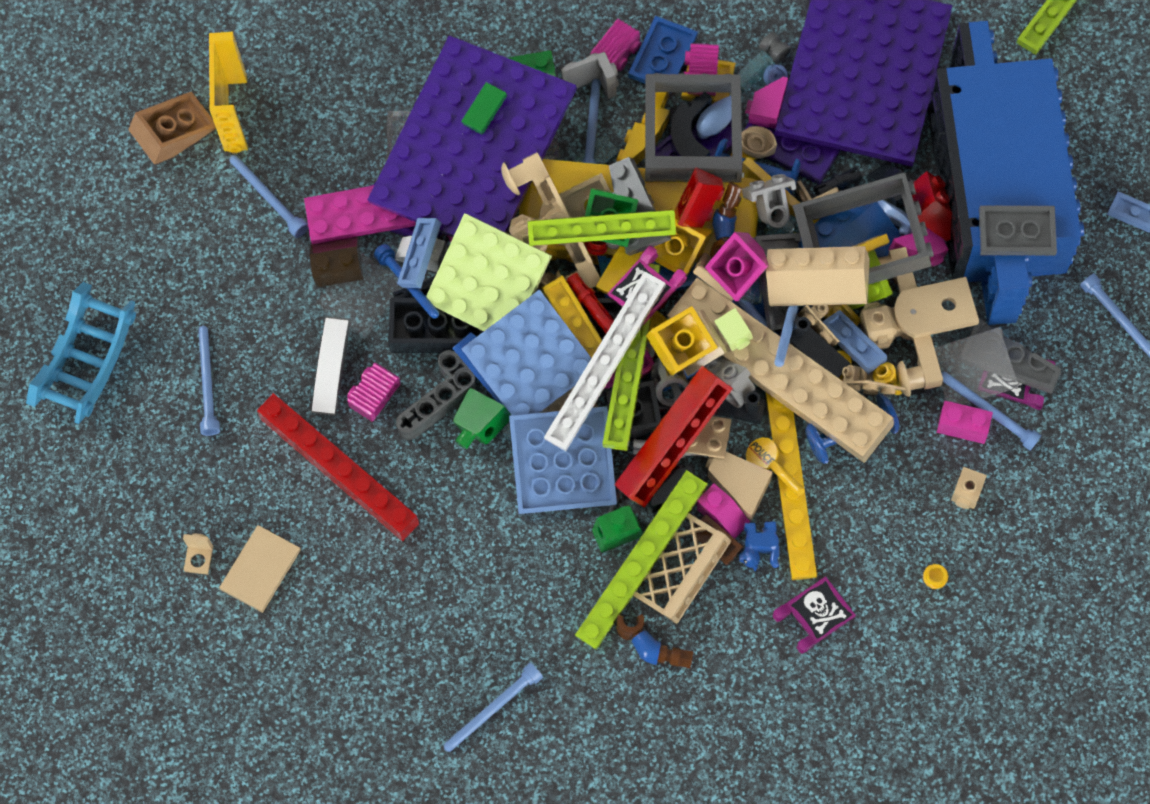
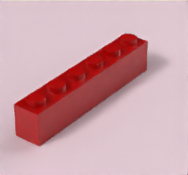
M702 366L614 485L628 498L645 508L733 388Z

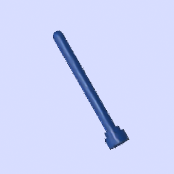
M387 244L380 245L374 252L375 259L381 265L388 266L399 279L402 267L395 260V252ZM407 288L431 318L439 316V311L419 288Z

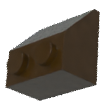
M358 236L313 245L311 243L309 254L311 271L317 288L364 280Z

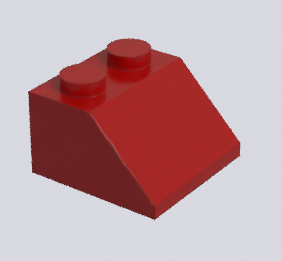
M695 167L675 207L677 225L703 228L705 222L711 220L714 213L713 206L716 200H721L725 191L722 178Z
M926 171L913 182L916 194L912 195L913 201H919L922 215H918L919 222L924 221L925 226L947 242L951 238L952 212L949 205L950 199L945 191L946 184L941 177L933 176Z

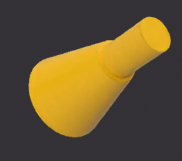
M885 362L873 371L875 382L898 386L896 369L892 363ZM901 390L895 391V395L902 394Z

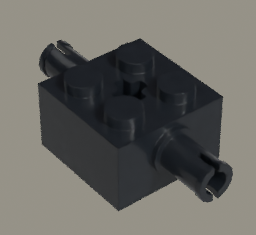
M654 381L641 382L639 384L635 406L636 414L633 417L629 441L649 438L661 422L662 415H666L672 407L659 402L656 396ZM613 387L605 388L608 411Z

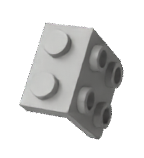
M605 52L591 54L579 62H570L561 70L562 80L575 84L577 88L592 83L594 79H599L608 99L617 96L616 87L619 86L616 76H618V71L614 62H609Z

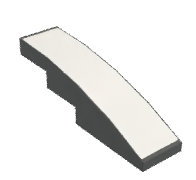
M325 317L311 413L337 415L339 391H341L343 367H345L350 319Z

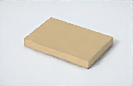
M257 525L219 588L221 591L263 613L301 549Z

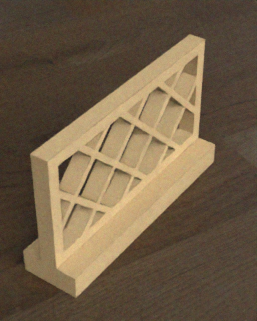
M688 514L686 517L690 520L691 529L682 532L677 530L672 538H676L678 550L668 553L663 551L658 560L662 559L664 571L651 574L650 570L644 580L649 582L650 592L643 594L635 592L633 595L676 624H678L731 543L726 534L719 530L717 531L691 514ZM708 531L713 534L707 543L698 545L696 533ZM692 534L695 546L682 549L679 537ZM696 551V561L693 564L685 565L683 553ZM679 555L681 567L668 570L666 558ZM682 571V582L679 585L671 586L669 574ZM665 576L667 588L654 591L652 579ZM668 592L670 600L663 609L657 605L655 595Z

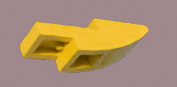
M655 92V145L660 140L670 120V110L664 109L669 92ZM645 113L641 124L635 122L633 129H628L624 141L627 144L624 150L620 149L617 162L630 157L634 159L637 165L645 158Z

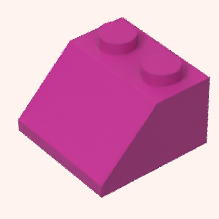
M734 232L704 268L735 301H739L769 265L764 249L749 233Z

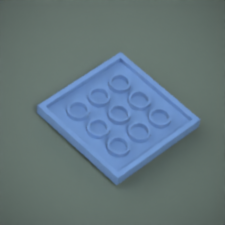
M540 289L461 348L512 416L540 413L576 385L592 359Z
M607 406L591 409L567 451L544 439L560 411L509 416L519 514L617 505L612 449L604 448L602 445L608 416Z

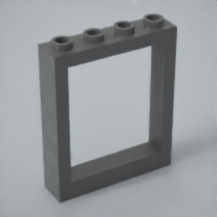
M705 73L646 74L645 182H688L695 167L722 178V182H741L742 126L740 75H711ZM705 91L731 93L732 157L655 156V92Z
M905 172L793 205L803 247L820 248L813 220L902 195L918 254L869 268L868 285L931 267L929 257L934 256L930 242L925 243L924 236L928 235L925 222H919L918 215H922L919 201H913L912 195L916 194L913 180L908 181Z

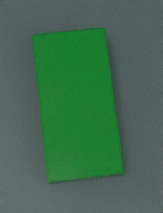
M486 82L462 119V124L483 135L506 99L507 93Z

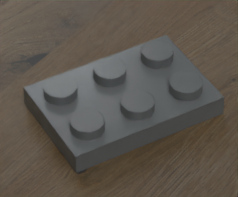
M1055 206L979 207L980 255H1056Z

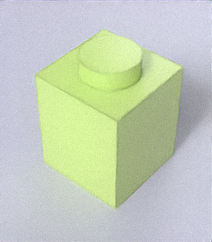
M736 308L714 321L732 351L745 348L750 344V340L753 339L751 331Z

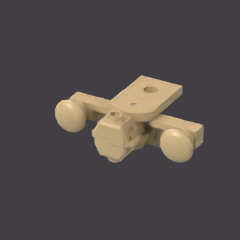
M538 152L522 159L523 162L509 170L505 162L501 167L503 179L507 187L514 194L521 195L518 187L532 180L543 201L539 219L523 214L511 219L509 227L511 236L529 244L527 221L584 217L586 213L584 202L589 199L591 188L610 191L602 173L558 194ZM583 242L561 243V245H565L577 269L564 276V279L568 280L567 278L572 274L578 273L589 288L595 287L600 280V276ZM535 245L534 247L545 252L548 245ZM559 270L556 272V279L561 276Z
M906 247L889 250L888 256L878 259L882 265L906 258L908 253ZM913 272L896 276L893 279L895 284L897 283L900 294L896 300L895 307L891 308L885 304L881 305L878 302L865 304L860 314L862 332L880 349L889 348L898 336L907 340H913L918 356V366L906 369L904 362L900 361L896 368L898 386L906 388V390H901L905 396L910 397L911 390L919 388L926 390L942 385L943 377L932 342V334L978 325L979 319L966 277L917 287ZM944 301H951L954 303L955 309L947 311L942 307V303Z

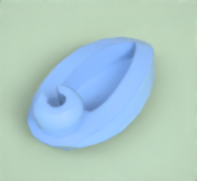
M731 96L715 102L701 113L696 127L697 134L701 139H707L720 133L731 121Z
M886 200L877 201L894 226L900 228V234L908 235L912 233L908 216L904 211Z

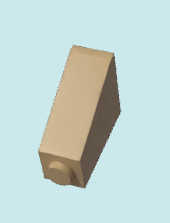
M728 452L725 454V459L709 457L705 466L708 468V478L734 500L751 522L769 486L772 472Z

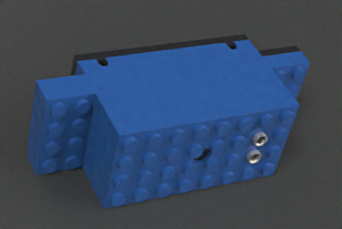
M988 21L959 23L949 68L936 70L927 114L936 175L941 177L946 184L945 191L950 199L949 205L952 212L951 238L946 242L951 278L954 280L966 277L968 282L981 281L987 325H998L1017 322L1019 314H1022V306L1026 304V296H1029V287H1032V276L1067 273L1069 266L1073 264V256L1077 253V246H1080V238L1084 236V224L1082 221L1079 222L1078 217L1081 208L1079 199H1075L1074 191L1077 190L1076 178L1071 175L1073 158L1071 154L1068 155L1067 147H1069L1068 132L1064 133L1063 127L1066 124L1065 111L1060 109L1062 92L1061 89H1057L1056 84L1059 78L1058 68L1053 66L1052 59L997 63V52L992 51V44H994L993 29L989 30ZM1055 206L1056 255H980L979 207Z

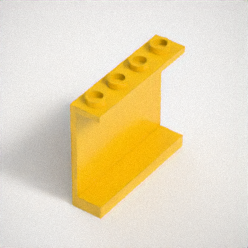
M233 32L209 33L210 113L224 151L239 153L242 150H248V145L234 105H229L228 84L247 83V74Z

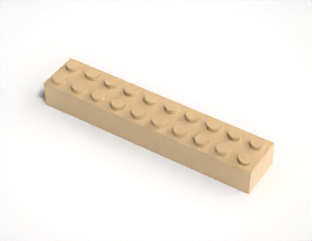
M699 278L695 279L667 315L670 319L693 306L696 313L704 310L728 351L719 358L746 367L751 373L748 377L751 382L809 424H813L816 429L863 463L866 462L894 426L892 416L790 343L784 365L777 367L774 361L780 336ZM736 308L751 331L753 339L750 340V344L745 348L732 351L714 321Z

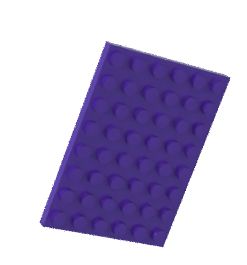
M811 0L777 121L775 135L913 167L953 5L931 0Z
M449 35L367 199L368 202L414 222H417L418 218H436L442 222L439 232L454 237L464 213L507 233L511 219L515 218L532 180L518 187L521 195L514 194L507 187L503 179L502 164L505 162L509 170L523 162L522 159L538 152L541 160H543L577 90L576 85ZM487 82L506 92L507 97L482 135L463 125L461 121Z

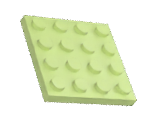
M464 213L426 297L436 308L485 331L535 293L552 255L534 246H529V244Z

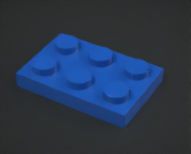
M655 16L631 66L628 78L645 84L646 74L681 73L685 65V53L690 51L691 43H695L698 31Z

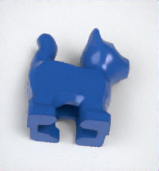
M775 521L765 522V527L762 528L763 532H757L755 523L744 524V531L746 533L745 550L739 554V561L746 567L753 568L754 571L757 570L760 561L759 553L771 554V566L773 568L779 567L780 548Z

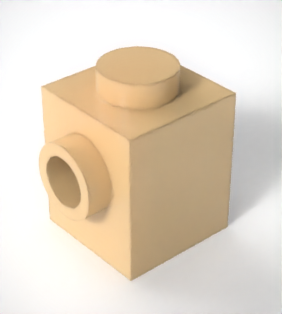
M963 467L951 501L961 508L975 509L987 475Z

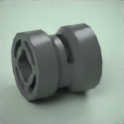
M772 31L761 41L759 49L764 54L768 53L770 59L775 64H778L789 54L791 46L786 42H782L780 36Z

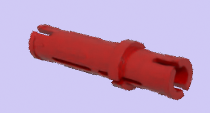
M578 273L572 274L567 278L566 282L578 297V302L586 307L591 316L607 334L614 319L594 295L595 291L585 284Z

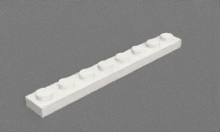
M644 271L544 436L546 441L567 451L664 290L665 282Z

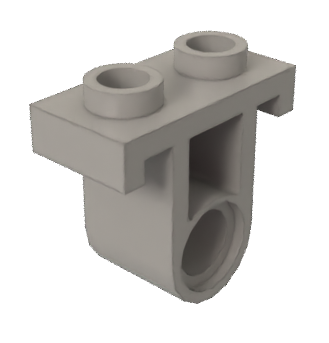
M778 174L772 176L769 181H754L749 184L750 186L742 188L743 198L756 202L758 217L763 223L775 228H781L788 222L789 208L785 188L795 190L796 183L794 179L785 176V174ZM776 209V214L771 219V213Z
M719 357L707 364L706 368L733 388L725 399L733 406L740 408L745 403L746 394L755 390L754 384L748 378L751 373L746 367Z

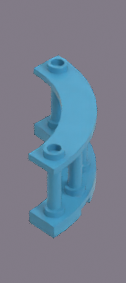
M82 282L72 292L65 319L69 322L65 335H59L51 352L54 358L50 365L44 364L36 377L29 383L26 404L33 407L41 399H49L77 410L74 422L77 424L85 416L89 417L91 415L94 404L118 360L129 326L133 324L136 317V312H134L135 301L131 300L123 309L117 308L92 298V295H90L92 285ZM91 307L119 318L115 334L86 324L85 320H83L86 309ZM83 332L111 343L105 360L75 349L73 344L77 334ZM72 357L100 368L93 383L63 372L62 367L66 359ZM54 381H61L87 392L78 401L52 391L50 387Z

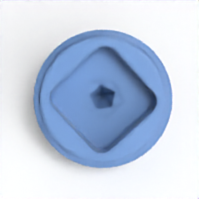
M775 64L765 69L763 77L766 85H769L782 77L788 78V74L782 65Z

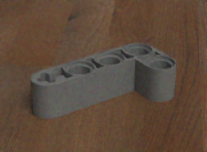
M446 350L438 358L440 372L445 380L397 417L396 426L400 437L403 439L413 440L458 406L463 401L469 388L476 390L475 375L455 351ZM448 361H453L456 363L451 368H447L444 366V364ZM467 378L471 380L468 385L459 384L462 379ZM444 393H449L452 395V397L448 400H442L440 398L441 395ZM425 408L433 409L429 415H424L421 411ZM408 424L409 426L412 425V427L408 428L407 426L404 427V425Z

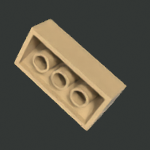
M865 246L767 249V262L769 266L766 268L770 306L867 304L870 259Z

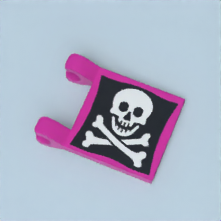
M653 246L647 247L640 259L607 293L610 298L623 307L644 271L665 282L664 290L643 325L673 292L687 280L686 273L681 269H678L668 282L648 266L658 257L657 250Z

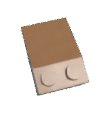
M192 91L136 112L129 127L130 133L154 165L176 156L216 129L213 119Z

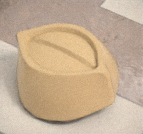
M752 126L742 132V151L746 155L760 159L775 154L777 143L770 130L760 126Z

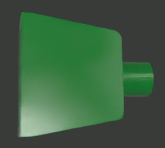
M469 388L453 419V423L462 431L455 442L466 450L474 439L486 445L510 421L509 416L512 415L504 405Z
M630 505L598 517L592 529L601 553L641 538L644 534L639 520Z

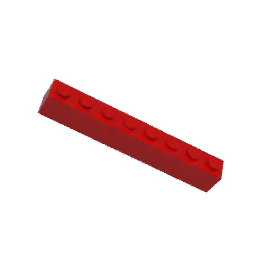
M274 393L257 409L261 421L402 542L419 525L415 513Z

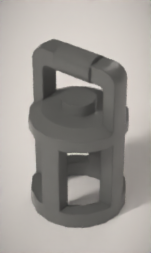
M658 357L653 360L654 364L650 370V376L652 381H654L659 402L666 406H673L682 394L679 383L684 386V389L689 383L684 370L676 375H669ZM664 387L672 388L674 399L664 397L662 391Z

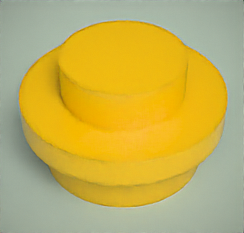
M939 564L929 565L923 573L924 583L932 589L944 587L948 581L947 570Z

